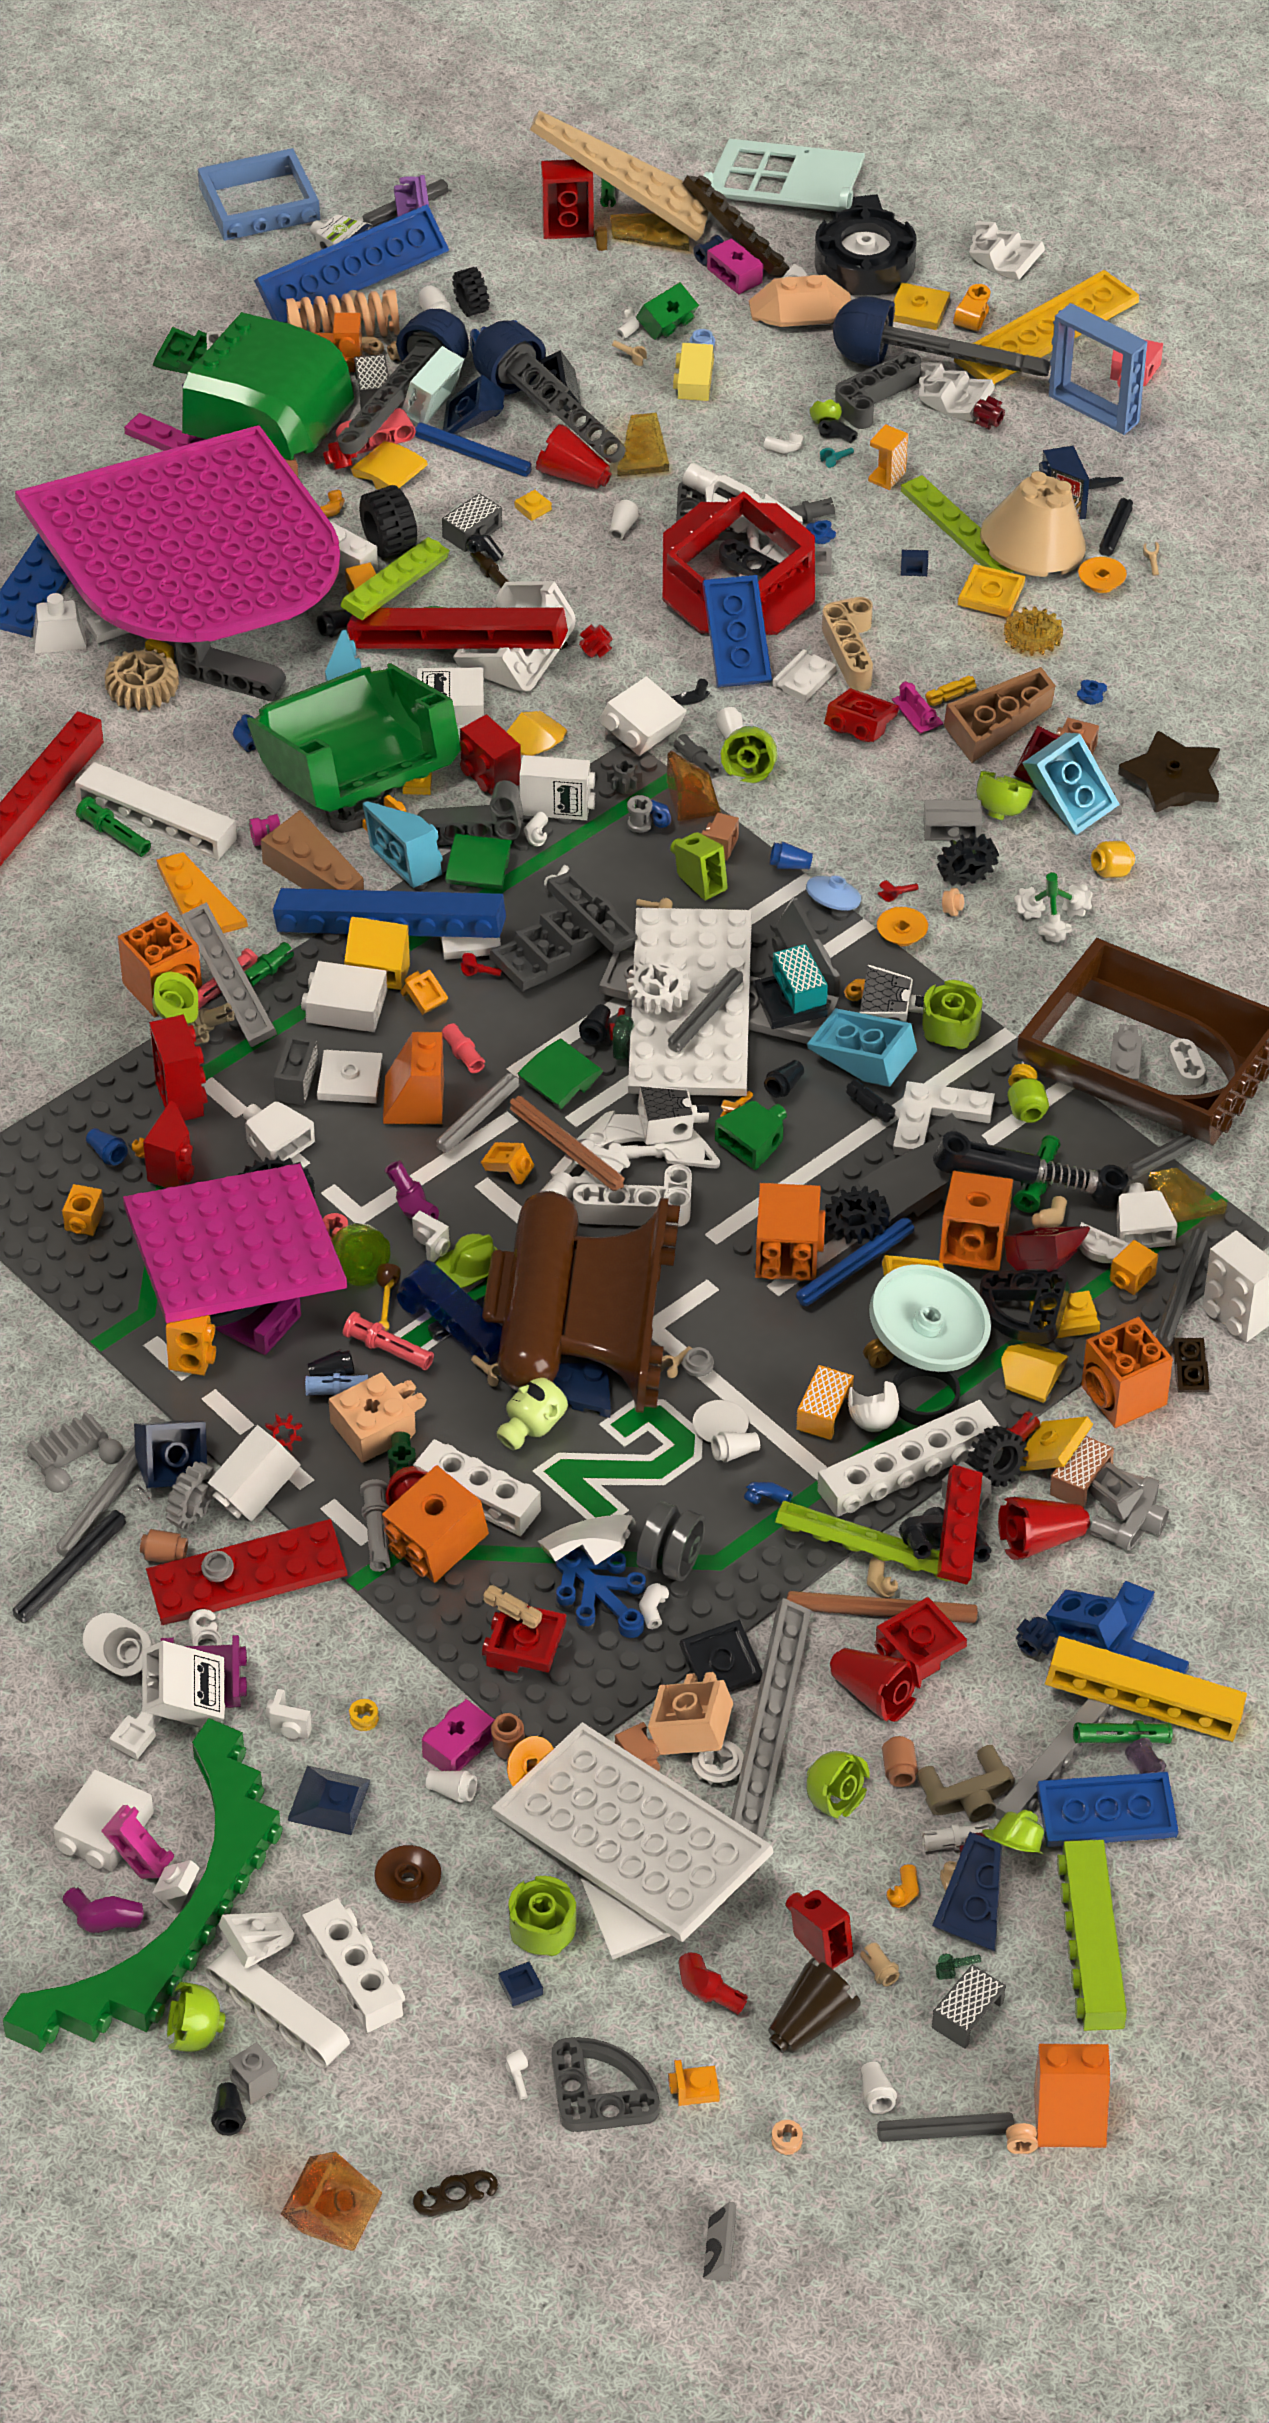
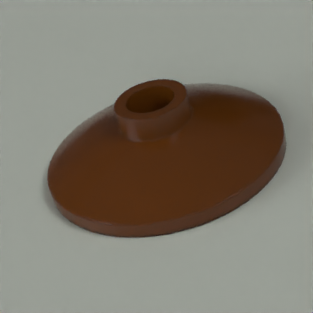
M415 1845L398 1846L387 1851L378 1860L374 1872L376 1886L385 1897L398 1903L407 1904L420 1902L431 1896L438 1888L442 1875L440 1863L435 1855L429 1850ZM405 1878L414 1879L412 1881H403Z

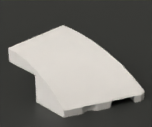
M977 221L975 223L976 234L972 236L973 244L970 246L969 253L974 260L985 268L1010 279L1019 280L1044 252L1045 248L1042 241L1022 240L1019 232L998 230L996 222Z
M921 362V377L919 378L921 386L919 388L920 400L938 412L961 420L974 421L973 410L976 403L980 399L986 400L995 389L992 379H970L967 371H945L941 362Z
M612 1515L587 1519L557 1530L538 1542L544 1552L555 1562L580 1546L590 1561L597 1565L623 1548L625 1540L631 1533L628 1528L635 1525L636 1521L631 1515Z
M586 1877L581 1878L613 1960L672 1936Z

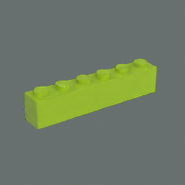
M1104 1840L1064 1841L1063 1854L1057 1855L1058 1875H1064L1065 1883L1060 1884L1061 1902L1068 1904V1911H1064L1065 1932H1071L1072 1940H1068L1067 1949L1068 1959L1075 1960L1076 1969H1071L1072 1989H1078L1079 1998H1075L1076 2019L1082 2018L1084 2031L1124 2029L1127 2009Z

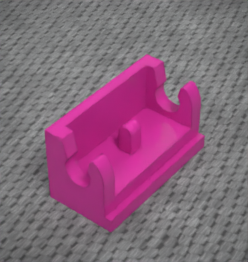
M122 1805L101 1832L141 1879L160 1878L165 1866H168L173 1860V1852L171 1850L166 1852L164 1848H161L136 1818L139 1811L135 1806L131 1809L128 1805Z

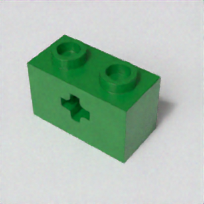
M679 282L645 303L636 315V319L654 340L662 335L667 338L675 332L678 325L686 326L695 318L694 313L699 304L682 283Z

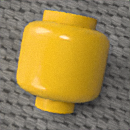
M1120 840L1103 841L1097 845L1091 854L1092 868L1104 878L1124 877L1128 875L1135 863L1134 852L1126 842Z

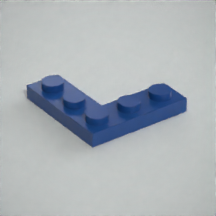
M1125 1581L1115 1599L1119 1601L1127 1624L1106 1650L1186 1674L1189 1669V1661L1132 1639L1154 1599L1155 1592Z

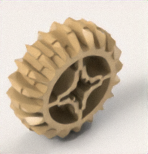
M145 647L142 651H137L134 648L133 652L123 651L122 656H115L114 661L109 662L105 673V688L111 697V701H116L118 706L125 704L127 710L136 707L138 712L141 707H146L150 711L151 706L155 705L160 708L162 702L169 703L170 697L175 696L179 685L178 669L172 658H166L164 653L159 654L156 649L147 651Z

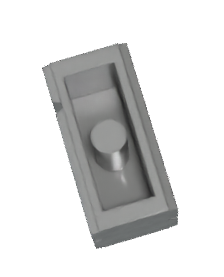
M924 800V840H960V835L969 838L971 833H975L978 838L982 832L981 800Z

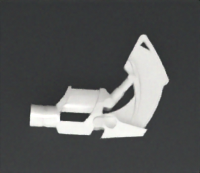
M694 462L689 465L684 473L683 484L704 494L706 502L728 501V499L715 493L718 487L735 496L745 491L758 503H777L799 523H803L800 515L767 494H765V499H762L758 494L754 493L753 489L727 475L718 476ZM743 515L730 525L736 533L747 532L750 547L780 563L789 556L770 538L769 544L760 550L758 528ZM752 560L747 563V566L750 569H758L761 567V564L756 560Z
M615 1110L602 1115L577 1138L580 1143L619 1173L623 1168L630 1166L629 1159L643 1156H655L657 1158L664 1156L668 1164H682L714 1169L720 1166L718 1157L694 1129L692 1137L686 1140L651 1144L650 1146H621L620 1144L633 1141L645 1142L639 1115L615 1114ZM565 1154L550 1171L552 1179L540 1192L554 1191L570 1199L573 1196L574 1189L581 1184L603 1183L586 1169L580 1176L572 1177L569 1175L579 1164ZM705 1154L709 1157L710 1160H704Z

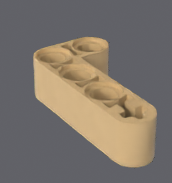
M865 597L831 602L826 604L822 610V632L848 686L858 691H865L871 687L873 673L872 660L859 633L868 631L872 626L873 605Z

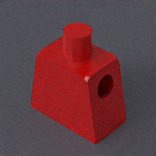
M813 1890L805 1896L795 1892L788 1897L785 1906L791 1912L794 1936L816 1958L819 1964L824 1962L834 1969L854 1956L850 1915L846 1910L820 1890Z

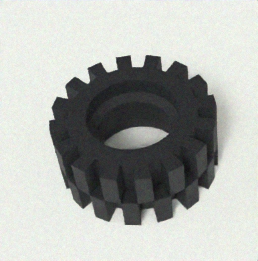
M471 267L454 272L452 285L455 288L453 289L454 294H456L455 299L459 302V308L462 309L466 317L489 310V294L486 291L488 288L487 285L485 286L484 277L481 278L482 274L478 271V268Z
M993 1426L992 1429L988 1427L984 1429L985 1435L979 1433L976 1436L979 1439L978 1443L972 1442L971 1447L975 1449L968 1453V1457L973 1459L968 1461V1465L976 1471L982 1472L983 1476L991 1480V1485L1005 1487L1008 1486L1007 1481L1010 1483L1016 1481L1015 1474L1018 1476L1022 1474L1023 1471L1019 1468L1020 1466H1026L1027 1461L1023 1460V1457L1028 1456V1451L1024 1449L1027 1445L1026 1442L1022 1441L1023 1438L1004 1427ZM1003 1448L999 1461L993 1465L995 1455Z

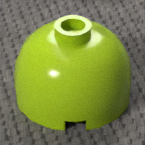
M743 726L733 731L725 740L720 752L721 763L725 771L730 776L733 774L734 776L745 777L740 781L757 783L764 780L773 770L778 756L777 745L772 736L756 726ZM742 767L752 768L753 772L747 774Z
M981 771L977 781L976 793L977 799L981 800V806L989 810L987 815L1003 820L1005 815L1015 816L1028 806L1034 791L1031 785L1008 776H997L995 779L996 773Z
M830 1751L821 1755L807 1772L806 1791L812 1804L818 1810L833 1818L839 1819L838 1816L842 1813V1816L848 1817L861 1804L866 1795L867 1789L862 1786L864 1777L869 1779L870 1775L867 1762L860 1756L844 1751ZM832 1795L842 1800L838 1803H833L830 1797Z
M180 1982L175 1989L176 1992H181L179 2000H172L169 2009L167 2037L174 2033V2042L169 2044L168 2047L172 2050L196 2052L206 2048L214 2040L216 2032L222 2033L225 2025V2013L220 2012V2004L216 1995L207 1987Z

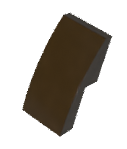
M1204 1337L1173 1338V1358L1178 1393L1209 1392L1208 1362L1205 1357Z

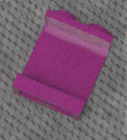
M300 1297L263 1304L247 1317L227 1325L215 1327V1330L266 1356L301 1317Z
M232 1635V1645L185 1646L224 1657L225 1708L241 1707V1697L247 1696V1677H241V1666H247L246 1646H240L239 1635ZM174 1637L161 1638V1641L175 1644Z

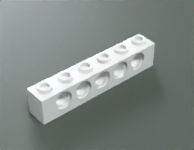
M981 1400L975 1401L819 1471L817 1491L836 1517L847 1512L852 1513L867 1503L881 1500L887 1494L901 1488H908L918 1480L927 1476H934L953 1464H960L962 1461H966L970 1458L968 1457L969 1451H974L975 1449L971 1447L972 1442L978 1443L979 1441L976 1436L979 1433L985 1435L984 1429L988 1427L992 1429L993 1426L1000 1427V1425Z

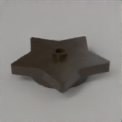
M1157 731L1147 753L1119 764L1118 774L1141 787L1143 793L1149 798L1153 811L1156 813L1170 806H1184L1195 801L1216 803L1219 801V791L1210 773L1219 759L1220 749L1215 747H1185L1166 734Z

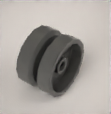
M664 1501L658 1502L647 1519L639 1541L637 1551L638 1567L653 1573L662 1568L665 1577L679 1582L684 1581L694 1566L701 1548L705 1532L706 1519L704 1515L690 1510L680 1515L677 1506Z

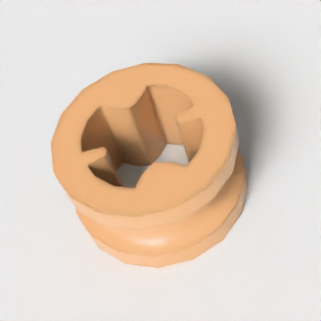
M787 2119L777 2122L772 2129L771 2142L773 2148L784 2155L797 2152L802 2145V2128L793 2120ZM784 2132L791 2133L790 2142L783 2141Z
M1026 2123L1014 2124L1008 2127L1006 2130L1008 2151L1013 2154H1029L1034 2152L1038 2148V2141L1036 2139L1037 2129L1033 2125Z

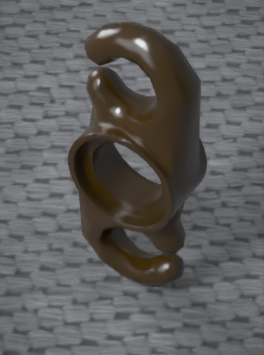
M485 2170L448 2176L439 2186L427 2189V2194L436 2199L432 2206L422 2205L421 2201L425 2194L422 2190H418L413 2197L414 2209L419 2214L428 2217L462 2210L471 2201L481 2200L484 2197V2192L477 2190L475 2184L480 2180L489 2182V2188L486 2193L489 2196H493L498 2190L497 2178L491 2172ZM451 2187H460L465 2191V2195L461 2199L453 2200L446 2196V2192Z

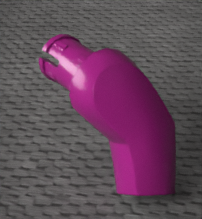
M400 1160L388 1165L384 1172L391 1179L397 1190L396 1199L406 1217L412 1220L420 1210L437 1220L439 1210L435 1205L426 1201L420 1182L412 1180Z
M79 1887L70 1888L62 1898L63 1903L77 1916L78 1926L90 1933L105 1932L116 1927L137 1928L144 1914L142 1903L116 1896L104 1897L91 1902Z

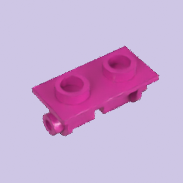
M907 681L903 682L899 687L900 695L892 698L894 704L899 705V710L917 732L921 734L942 726L943 722L936 715V710L926 703L916 691L915 685Z

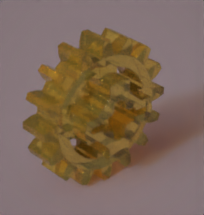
M1034 606L1032 611H1028L1026 607H1022V613L1015 610L1013 611V617L1007 616L1006 623H1004L1005 642H1011V649L1020 648V654L1029 651L1030 656H1033L1038 651L1041 655H1044L1046 649L1053 652L1054 645L1060 646L1063 637L1062 620H1056L1055 613L1048 615L1046 608L1038 611L1037 607Z

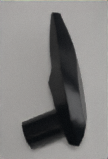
M1095 477L1089 480V489L1111 486L1122 482L1124 478Z
M699 679L695 690L670 697L680 705H690L703 701L710 694L707 691L708 681L706 679Z

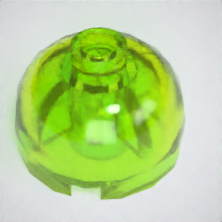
M354 1223L344 1226L336 1232L331 1240L347 1282L351 1285L364 1286L376 1280L374 1276L377 1274L378 1266L389 1262L391 1251L388 1239L370 1225Z

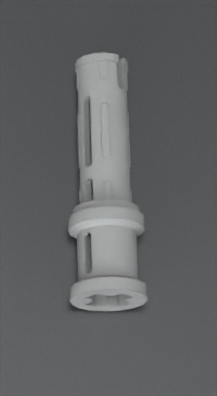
M372 1479L360 1485V1494L364 1497V1506L361 1513L364 1520L367 1521L370 1569L381 1572L390 1567L388 1536L384 1532L385 1524L382 1513L389 1508L386 1504L385 1496L387 1483L379 1479Z

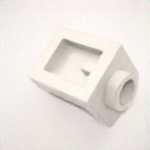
M419 1210L412 1218L413 1237L419 1243L426 1245L427 1261L433 1264L449 1250V1226Z

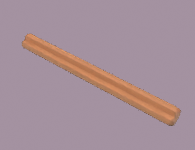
M517 1096L515 1099L512 1098L510 1100V1110L608 1188L612 1191H617L619 1188L622 1189L624 1187L623 1182L625 1178L530 1102L522 1096Z
M790 1591L787 1594V1600L814 1612L893 1617L919 1602V1600ZM934 1602L951 1622L975 1623L977 1621L978 1607L974 1604Z

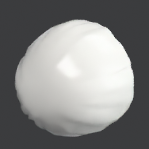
M885 1381L884 1393L869 1397L858 1394L850 1387L848 1407L854 1422L869 1432H879L891 1426L896 1420L899 1411V1398L896 1386L891 1382Z

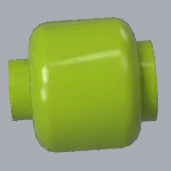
M1023 1078L1015 1082L1008 1090L1009 1105L1016 1119L1032 1123L1040 1120L1048 1111L1049 1102L1044 1085L1040 1081Z

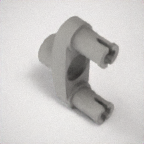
M1119 1469L1139 1484L1144 1491L1133 1507L1126 1523L1112 1522L1096 1515L1090 1528V1534L1114 1542L1117 1547L1131 1550L1145 1531L1161 1535L1169 1516V1509L1156 1505L1159 1480L1148 1476L1143 1478Z

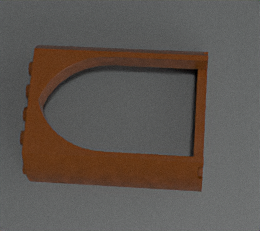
M1096 937L1019 1034L1017 1043L1018 1058L1023 1060L1022 1064L1030 1065L1037 1073L1213 1146L1223 1132L1228 1133L1235 1115L1240 1116L1242 1114L1246 1100L1248 1098L1252 1099L1255 1096L1260 1081L1265 1082L1269 1076V1007ZM1078 996L1180 1039L1192 1041L1196 1047L1208 1054L1221 1067L1229 1083L1226 1087L1209 1093L1196 1095L1167 1094L1042 1041Z

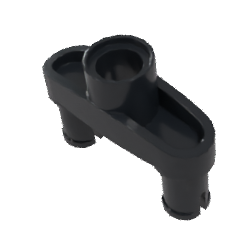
M932 1507L927 1509L923 1515L909 1517L901 1523L899 1534L904 1543L910 1546L913 1555L917 1559L929 1557L932 1547L940 1548L944 1518L943 1508ZM977 1522L973 1559L978 1563L988 1561L990 1558L989 1553L992 1550L985 1540L986 1535L981 1525Z

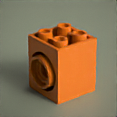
M167 911L118 936L122 982L153 1017L158 1016L152 1003L154 984L157 977L162 973L177 972L188 977L197 989L202 986L199 945Z
M953 1171L943 1215L939 1263L993 1271L1000 1270L1005 1246L1004 1237L1007 1236L1013 1179Z
M760 1183L755 1278L792 1279L799 1281H813L816 1279L818 1252H824L826 1211L820 1210L821 1186Z
M1138 1316L1086 1340L1081 1386L1113 1427L1117 1428L1167 1405L1173 1358Z
M438 1465L434 1466L382 1513L385 1524L384 1532L389 1539L390 1544L388 1547L398 1559L405 1558L417 1575L422 1578L426 1576L434 1583L489 1534L481 1500Z

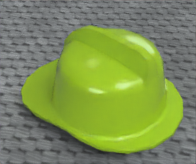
M165 972L157 977L152 998L153 1008L156 1013L164 1019L184 1014L187 1024L194 1022L198 1016V990L194 983L188 977L177 972Z
M473 1233L461 1237L456 1243L455 1248L440 1257L435 1263L433 1275L436 1281L446 1288L462 1289L487 1277L493 1251L498 1250L493 1245L492 1237L490 1235L483 1236Z
M1022 1810L1019 1813L1008 1811L994 1829L982 1830V1834L1002 1845L1020 1851L1037 1852L1043 1855L1040 1848L1044 1836V1828L1037 1823L1038 1816L1029 1810Z

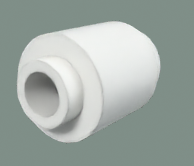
M429 285L419 292V304L424 311L428 309H443L451 313V305L439 288Z

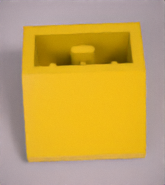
M351 917L344 965L386 970L387 988L401 990L410 967L408 925Z

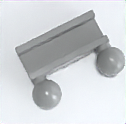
M87 1412L83 1413L81 1420H78L76 1417L73 1418L70 1426L66 1423L62 1424L59 1432L53 1429L49 1437H46L44 1434L41 1435L38 1443H35L33 1440L30 1441L27 1448L28 1457L37 1462L41 1467V1473L46 1476L45 1484L47 1488L56 1493L65 1491L70 1485L69 1474L61 1468L64 1465L98 1447L101 1460L112 1464L121 1460L124 1450L119 1441L108 1439V1434Z

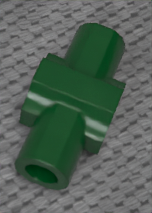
M396 1432L391 1436L392 1448L388 1449L390 1478L398 1470L413 1466L416 1462L415 1448L411 1447L410 1435L406 1432Z

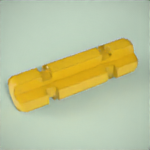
M965 676L960 678L959 681L955 680L938 687L937 690L928 691L925 694L928 705L937 706L942 703V700L946 702L964 695L965 691L967 693L974 691L977 685L973 676Z

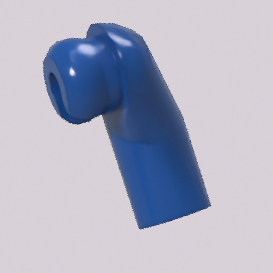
M249 714L242 715L241 720L237 721L233 730L234 739L246 752L256 749L247 723L248 717H254Z
M651 799L652 810L650 814H652L654 824L659 828L667 827L672 819L668 806Z
M751 1482L746 1487L748 1490L744 1494V1499L757 1505L760 1503L763 1495L782 1504L783 1500L791 1501L793 1492L773 1482Z

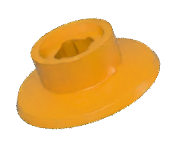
M1109 557L1090 558L1084 561L1078 570L1082 582L1098 593H1107L1117 588L1125 581L1127 576L1123 564Z
M894 907L886 910L879 916L877 929L884 939L903 947L909 946L925 936L928 931V921L921 912L913 908Z
M531 1736L523 1739L513 1748L507 1760V1775L513 1787L554 1749L548 1740L539 1736Z

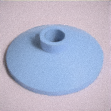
M815 876L807 882L806 890L815 901L826 907L848 911L856 909L861 903V895L858 890L840 876Z

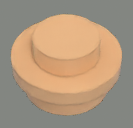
M951 888L950 891H944L943 912L950 913L951 916H957L958 912L964 908V896L960 894L958 888Z

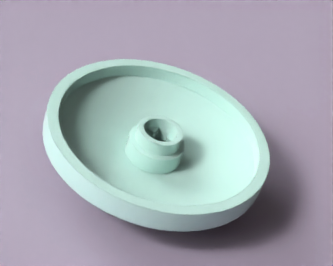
M922 1264L899 1267L881 1279L871 1297L869 1313L876 1335L891 1353L912 1366L936 1372L958 1370L974 1362L988 1342L991 1320L983 1299L969 1283L945 1269Z

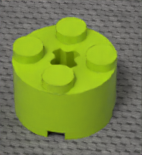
M959 980L944 981V985L936 987L935 984L927 990L924 996L922 1027L924 1036L928 1041L943 1046L965 1049L978 1036L981 1028L983 1002L981 996H978L976 989L972 985Z
M542 1875L536 1876L535 1880L527 1883L523 1881L513 1889L508 1903L509 1931L513 1943L532 1954L548 1956L559 1954L572 1941L576 1933V1901L568 1885L558 1878Z

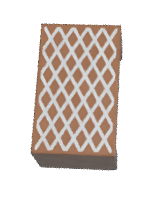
M1085 1436L1066 1465L1056 1468L1051 1475L1050 1495L1067 1503L1079 1504L1084 1508L1087 1505L1088 1488L1107 1462L1113 1464L1114 1447Z

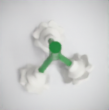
M1051 872L1046 875V890L1036 893L1034 887L1028 889L1020 888L1018 895L1014 897V901L1017 905V913L1023 914L1026 920L1032 917L1038 919L1041 917V912L1046 908L1043 898L1046 896L1050 897L1051 913L1048 914L1049 921L1043 926L1038 927V933L1045 935L1046 941L1059 942L1060 940H1065L1066 933L1072 932V925L1060 920V913L1057 912L1056 897L1058 895L1063 897L1062 909L1067 911L1069 917L1075 915L1082 917L1085 915L1086 910L1092 907L1091 898L1093 893L1088 891L1087 886L1084 884L1080 886L1071 885L1069 892H1065L1058 888L1057 874Z

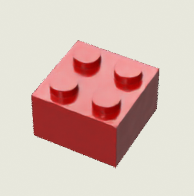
M487 714L460 728V768L466 776H471L477 782L480 789L484 792L487 791L491 796L495 785L499 781L506 780L513 782L516 786L520 785L521 745Z

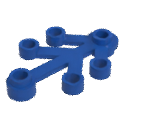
M577 1547L555 1562L557 1569L563 1574L561 1585L556 1590V1600L560 1605L569 1606L575 1602L576 1596L573 1586L576 1576L584 1583L581 1605L576 1610V1621L579 1625L590 1626L595 1622L594 1603L595 1596H597L617 1616L618 1630L621 1635L627 1638H635L642 1634L644 1630L643 1615L636 1609H628L609 1589L640 1594L646 1588L645 1576L639 1572H633L627 1578L594 1575L590 1570L602 1569L608 1570L613 1574L622 1573L626 1568V1558L622 1553L615 1552L595 1565L590 1561L585 1552ZM618 1561L620 1564L614 1565L612 1562ZM637 1581V1582H640L641 1584H639V1585H634V1584H632V1582ZM568 1593L570 1596L564 1597L562 1594ZM585 1613L590 1614L589 1617H583L581 1615Z

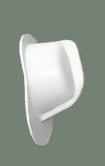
M102 1613L92 1618L86 1625L83 1633V1646L87 1655L108 1670L123 1677L133 1676L142 1671V1650L152 1646L149 1635L142 1628L114 1613Z

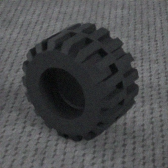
M390 485L361 496L359 512L362 528L367 541L377 546L379 557L384 559L409 551L417 545L415 516L407 497L396 485Z

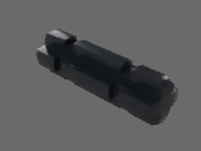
M853 1080L847 1085L846 1093L854 1100L858 1098V1103L874 1115H877L883 1122L888 1123L895 1117L896 1109L887 1102L884 1104L885 1100L865 1087L861 1082Z

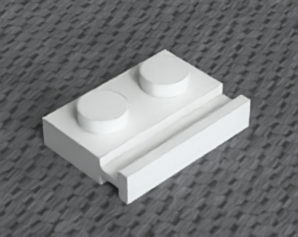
M803 649L773 679V687H779L783 689V692L806 702L836 672V664L815 654L811 656L807 654V650Z

